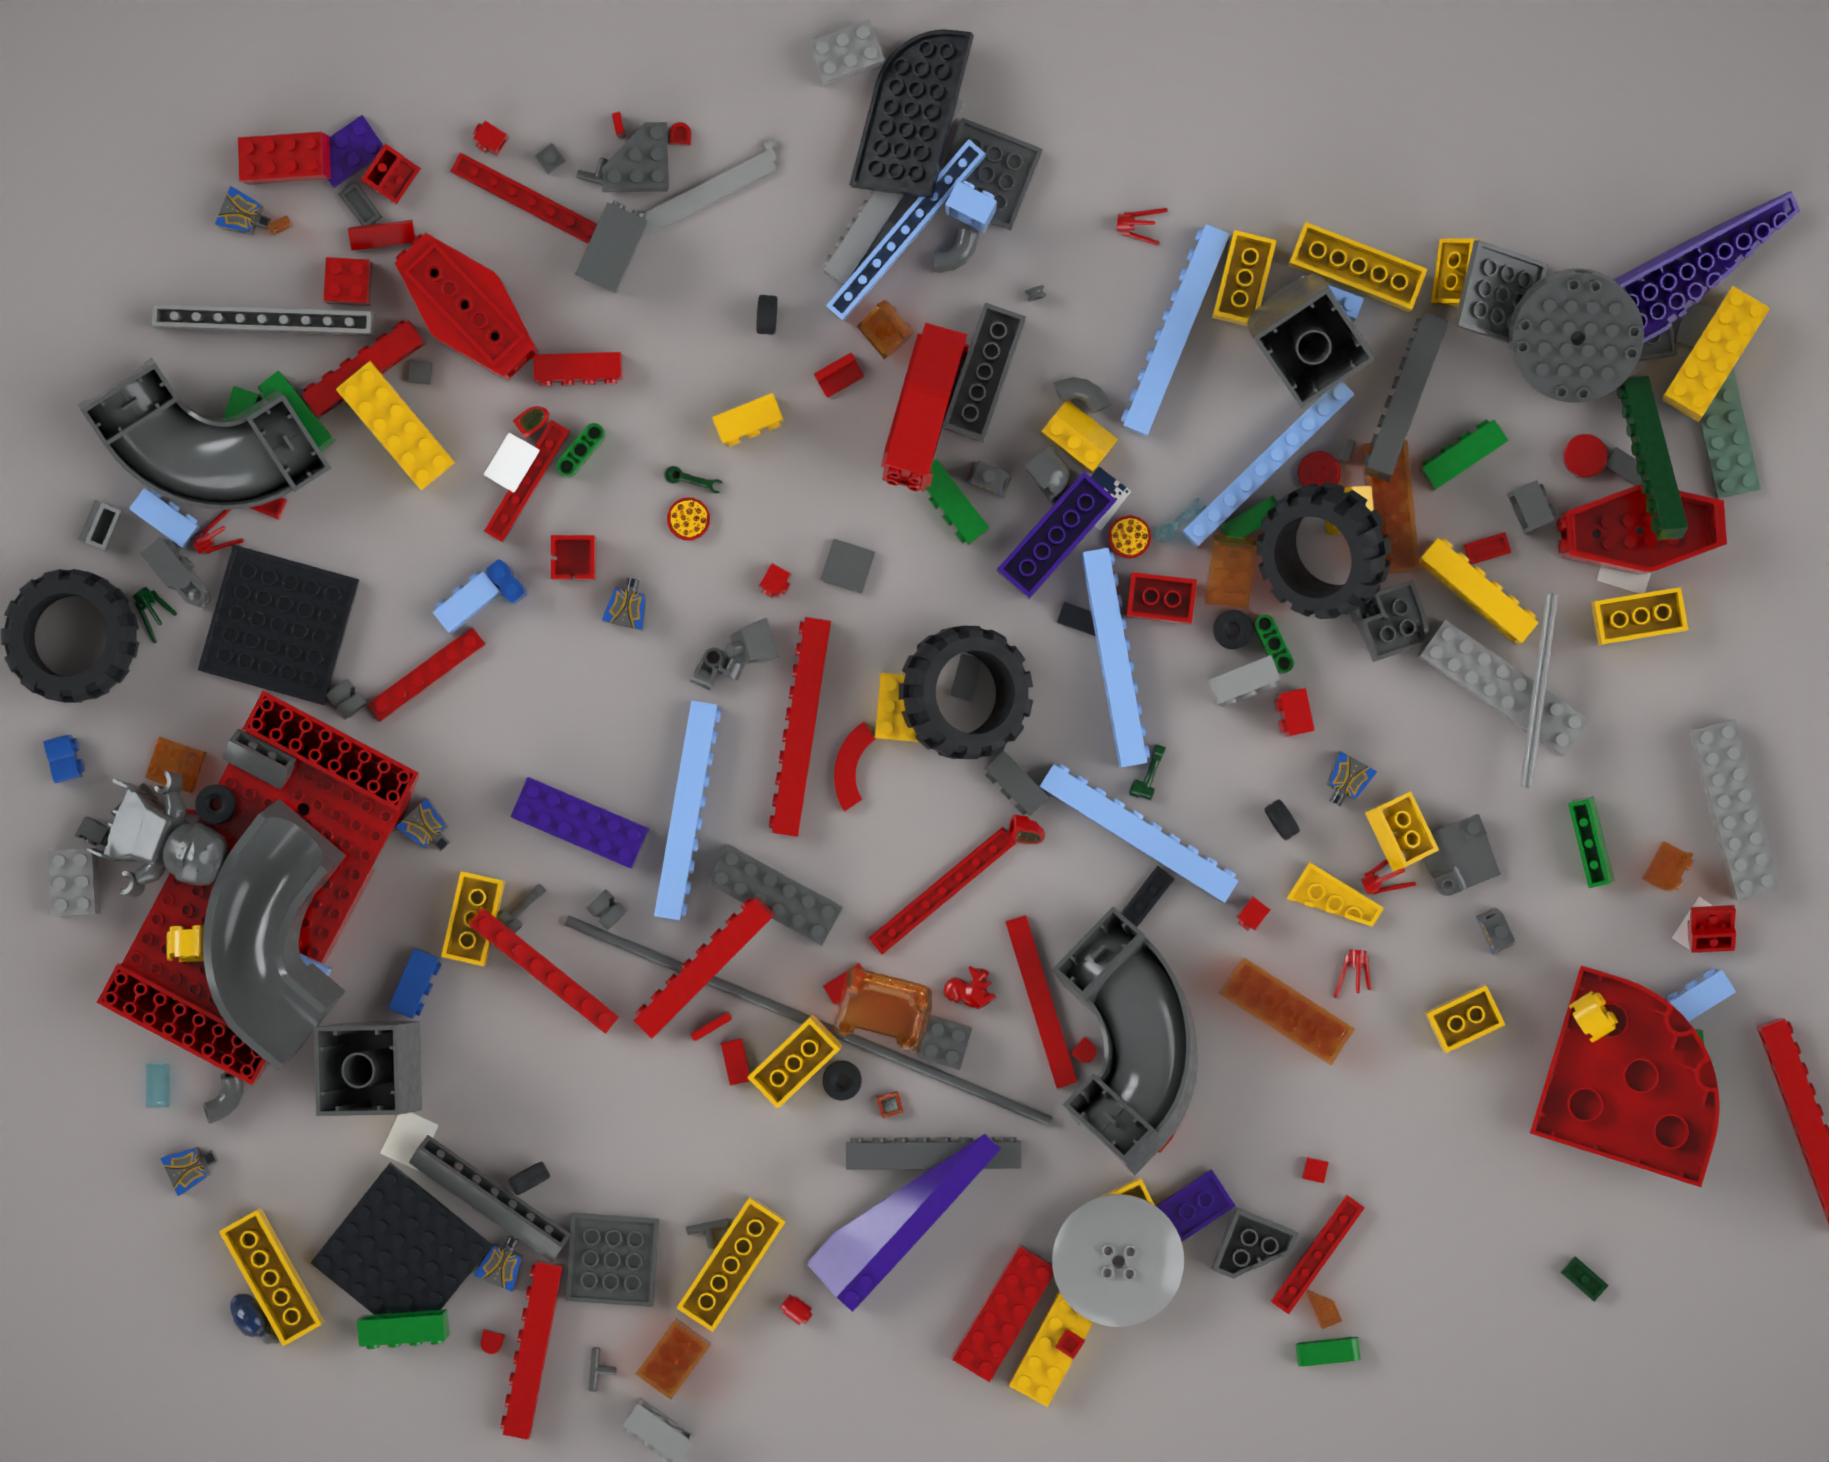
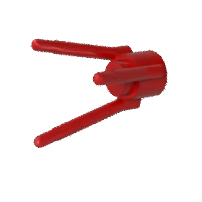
M1162 208L1118 214L1117 231L1122 232V236H1129L1150 244L1159 245V241L1130 232V230L1134 231L1135 225L1156 224L1155 221L1135 220V217L1165 213L1168 209Z
M224 510L203 530L196 533V537L191 539L194 548L199 554L206 552L208 555L213 551L244 542V539L241 538L211 546L214 544L212 538L224 531L225 526L210 534L208 531L231 510Z
M1387 859L1371 871L1364 873L1365 877L1361 879L1367 895L1371 893L1377 895L1382 892L1415 886L1416 882L1379 888L1383 886L1381 882L1405 872V869L1402 868L1379 878L1378 874L1374 875L1388 864Z
M1349 949V955H1345L1334 998H1338L1349 963L1350 967L1356 968V993H1360L1361 968L1363 966L1367 989L1371 990L1369 957L1366 956V950Z

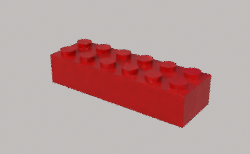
M1018 1244L953 1353L952 1360L990 1382L1054 1275L1052 1263Z

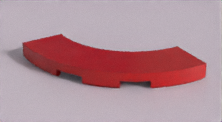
M865 722L859 724L847 736L835 762V790L844 812L862 801L856 784V768L864 750L876 740Z

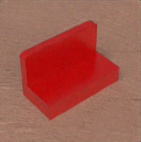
M851 352L814 373V377L825 396L829 398L864 378V374Z

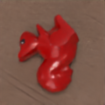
M969 966V972L973 980L966 984L958 977L951 978L944 985V995L950 1001L958 1003L961 1000L968 1007L979 1010L997 997L995 994H989L987 991L992 982H984L989 972L986 969Z

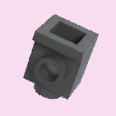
M84 817L75 837L83 838L85 836L84 841L96 846L98 843L107 846L111 828L90 817Z

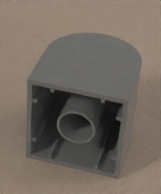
M1320 274L1302 277L1285 286L1262 303L1247 322L1253 339L1301 408L1375 360L1369 345Z
M420 1021L352 1022L314 1027L316 1116L401 1115L422 1110Z

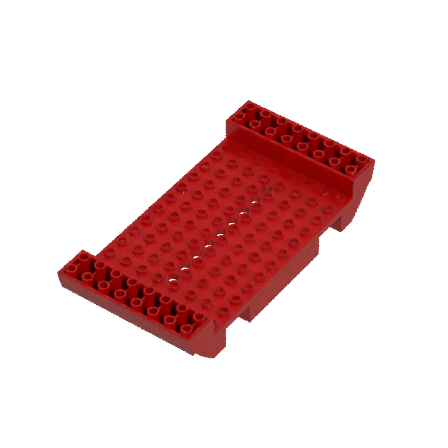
M263 690L242 729L246 733L296 758L291 777L279 789L228 763L217 785L226 786L234 793L237 800L235 814L230 820L222 824H210L201 818L198 819L197 823L213 828L224 836L228 844L229 855L258 814L280 799L346 855L324 886L312 898L300 928L299 953L325 964L374 872L373 866L391 832L396 831V826L401 822L419 779V772ZM214 798L210 802V807L214 811H218L222 807V801L219 798ZM302 803L307 804L310 808L306 816H302L298 812V807ZM170 873L123 962L116 964L96 1003L253 1085L260 1078L269 1063L244 1043L230 1029L221 1016L207 983L204 961L179 962L178 957H173V961L167 960V932L170 931V927L182 926L186 930L192 929V926L196 925L204 926L207 906L214 883L206 886L191 885L178 881L175 875Z

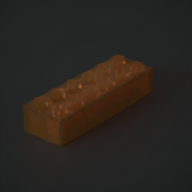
M1405 440L1390 482L1366 475V466H1363L1365 486H1371L1374 510L1377 509L1385 522L1380 527L1383 535L1389 534L1391 552L1386 555V559L1390 560L1388 574L1417 572L1420 570L1408 441ZM1365 443L1361 446L1362 462H1364L1367 453H1372L1373 447L1370 446L1371 443Z
M1241 957L1219 992L1223 997L1329 1065L1333 1064L1355 1029L1244 957Z

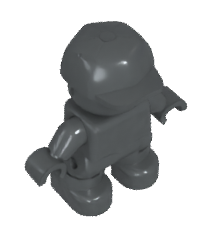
M164 770L163 775L167 778L166 786L156 785L154 787L157 793L165 795L163 797L164 806L139 786L116 779L112 781L127 788L125 798L118 810L113 809V813L116 814L113 823L108 822L107 826H110L111 830L105 851L87 848L86 851L113 861L145 863L135 873L122 872L123 877L130 879V883L127 889H120L118 893L121 895L140 896L145 889V885L159 880L165 869L175 875V878L180 882L199 886L213 884L228 856V844L224 836L213 828L204 826L201 823L190 824V822L184 819L186 807L180 796L183 779L178 773Z

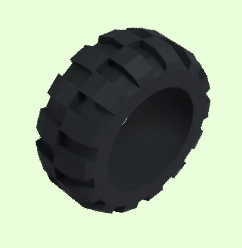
M1325 482L1319 486L1312 483L1284 496L1276 502L1274 508L1268 510L1261 523V529L1264 532L1257 536V555H1262L1263 562L1258 567L1263 580L1269 579L1274 587L1270 592L1281 603L1289 601L1292 604L1291 610L1307 617L1313 613L1319 619H1335L1342 614L1348 615L1369 602L1380 591V583L1386 580L1390 568V560L1386 559V555L1391 552L1389 534L1383 535L1380 525L1385 523L1377 509L1373 511L1368 509L1365 505L1368 501L1354 490L1348 493L1344 492L1345 487L1339 484ZM1304 517H1317L1326 520L1343 534L1349 545L1352 559L1351 571L1345 584L1334 585L1323 582L1313 576L1303 565L1297 550L1296 536L1300 522Z
M58 569L46 572L44 576L36 580L31 579L19 589L20 594L14 601H10L4 614L7 618L5 627L1 628V645L5 646L7 654L5 660L11 672L18 676L23 686L32 693L45 697V699L64 703H82V701L97 699L109 693V689L123 681L130 672L128 668L132 659L137 656L139 647L137 630L139 626L136 613L132 612L128 604L129 600L119 588L113 586L107 579L91 572L77 569ZM81 596L93 603L100 611L106 626V644L100 658L92 667L78 675L64 677L52 672L40 659L35 646V629L40 616L51 604L62 598Z
M955 626L941 629L935 635H929L917 645L916 653L908 656L902 669L903 673L906 674L904 683H899V700L903 699L905 711H902V716L907 727L914 729L917 733L915 735L916 739L927 749H933L940 756L951 759H978L980 757L992 756L1004 750L1005 744L1009 741H1015L1023 731L1024 725L1021 723L1024 717H1030L1033 700L1028 699V688L1033 687L1031 672L1025 671L1022 665L1025 658L1016 646H1010L1007 643L1005 636L992 629H982L980 626ZM962 652L975 656L986 665L993 677L996 689L995 704L989 718L983 725L969 733L954 728L946 721L939 710L936 699V685L941 670L950 659Z

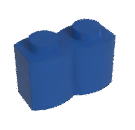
M498 559L486 568L489 578L499 586L506 600L516 604L527 596L524 585L514 578L511 568L505 562Z
M71 734L43 741L54 783L83 777L82 772L85 771L83 760L78 759L77 751L79 750L77 738H73Z

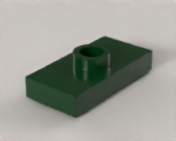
M1576 1256L1561 1271L1567 1279L1594 1302L1609 1286Z

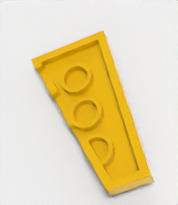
M1310 861L1286 897L1288 900L1315 907L1331 914L1340 915L1372 927L1384 909L1380 904Z

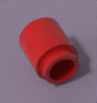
M789 1294L780 1306L783 1314L798 1325L801 1323L806 1324L813 1315L810 1312L812 1307L796 1295L793 1297Z

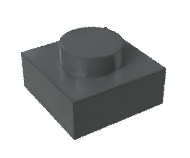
M553 143L535 155L547 174L566 162Z

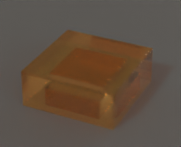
M286 215L267 226L275 236L294 225Z

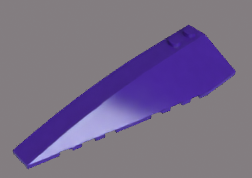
M1792 191L1723 222L1614 279L1627 291L1639 309L1644 327V342L1667 331L1672 326V323L1686 314L1693 304L1698 303L1703 298V295L1710 289H1714L1739 266L1740 262L1752 255L1759 245L1765 243L1770 238L1769 236L1777 229L1780 230L1800 212Z
M983 1134L957 1153L946 1158L934 1168H931L920 1177L888 1196L885 1200L836 1230L808 1260V1266L835 1297L853 1312L948 1209L1001 1148L986 1134Z

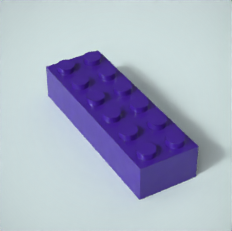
M1083 472L996 571L1029 600L1117 500L1087 473Z
M527 777L510 816L513 819L631 869L634 867L650 829L531 777Z

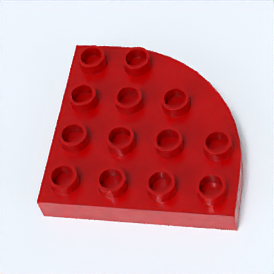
M1581 965L1530 1134L1702 1187L1715 1145L1720 1116L1717 1077L1712 1060L1703 1041L1688 1020L1671 1003L1657 993L1630 980ZM1591 991L1594 993L1600 992L1606 1001L1604 1007L1607 1011H1612L1618 1020V1023L1615 1024L1616 1029L1595 1042L1590 1041V1038L1593 1036L1590 1033L1586 1035L1572 1013L1576 1011L1575 1008H1569L1570 1004Z

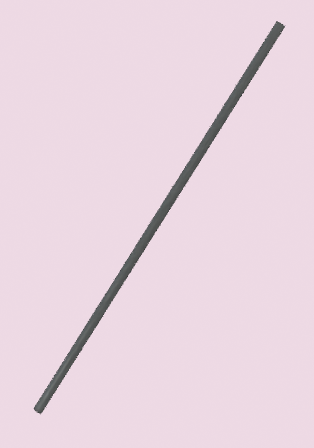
M568 916L565 922L567 927L675 972L681 973L683 971L680 967L684 963L577 918ZM716 976L707 983L711 987L800 1024L810 1017V1015ZM819 1020L841 1041L1045 1126H1049L1052 1116Z

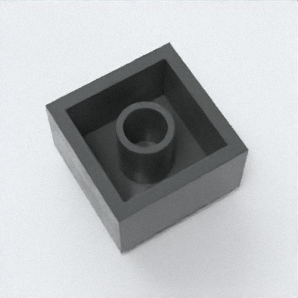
M1537 480L1507 494L1524 534L1555 520L1553 517L1556 515L1551 503H1547L1544 497L1547 495L1543 484H1539Z
M930 1015L918 1058L960 1070L972 1027Z

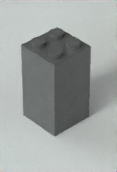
M613 201L612 204L607 202L575 275L614 293L617 292L648 224V221L645 220V214L636 210L630 213L625 210V205L617 201Z

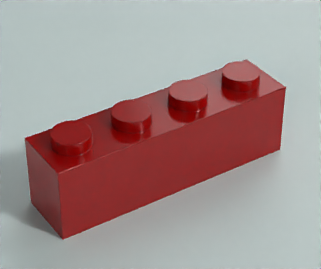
M621 352L533 354L534 381L539 383V386H552V382H561L562 386H572L574 382H583V385H596V381H605V384H618V380H623Z

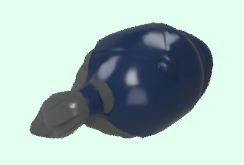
M248 1294L234 1296L231 1300L230 1309L233 1321L238 1329L245 1336L261 1337L266 1344L279 1343L277 1335L270 1332L271 1324L258 1301Z

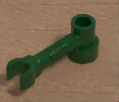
M677 466L668 467L664 472V478L668 483L675 484L683 481L709 489L714 494L720 492L713 489V484L715 482L723 483L719 479L708 480L683 473ZM673 471H676L678 474L676 479L672 477Z
M1155 745L1144 781L1134 779L1129 791L1130 796L1135 798L1142 797L1147 800L1152 799L1155 788H1152L1151 784L1166 747Z

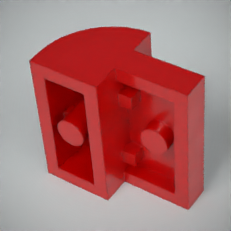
M385 143L361 178V181L397 205L421 168Z
M1735 905L1691 907L1690 920H1688V941L1691 953L1735 951Z

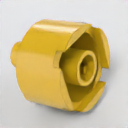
M196 925L192 926V929L186 930L182 926L170 927V931L167 932V960L173 961V957H178L179 962L204 961V926Z
M1593 991L1569 1005L1570 1009L1575 1008L1576 1011L1572 1014L1586 1035L1590 1033L1593 1036L1590 1038L1591 1042L1597 1041L1616 1029L1615 1024L1618 1023L1613 1012L1607 1011L1604 1007L1606 1001L1600 992L1594 993Z

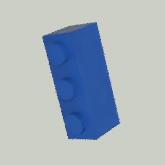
M414 948L388 1009L411 1019L415 1018L416 1015L420 1016L424 1004L421 1003L424 995H429L433 986L430 981L433 975H438L442 966L439 963L440 957L422 949Z

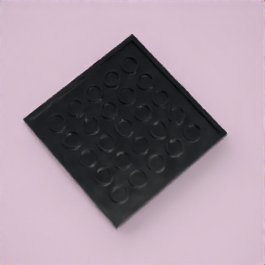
M233 544L198 671L325 705L326 695L330 689L360 580Z
M390 1162L314 1257L311 1264L374 1315L441 1310L493 1244Z

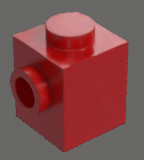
M484 121L483 124L479 123L473 132V135H475L473 139L477 143L476 147L484 153L490 151L496 156L509 139L506 133L487 121Z
M771 563L759 585L763 588L761 592L770 598H773L774 595L777 597L780 594L785 595L791 585L788 582L791 573Z
M1251 896L1236 916L1239 919L1238 924L1247 931L1250 928L1255 931L1271 909L1254 896Z

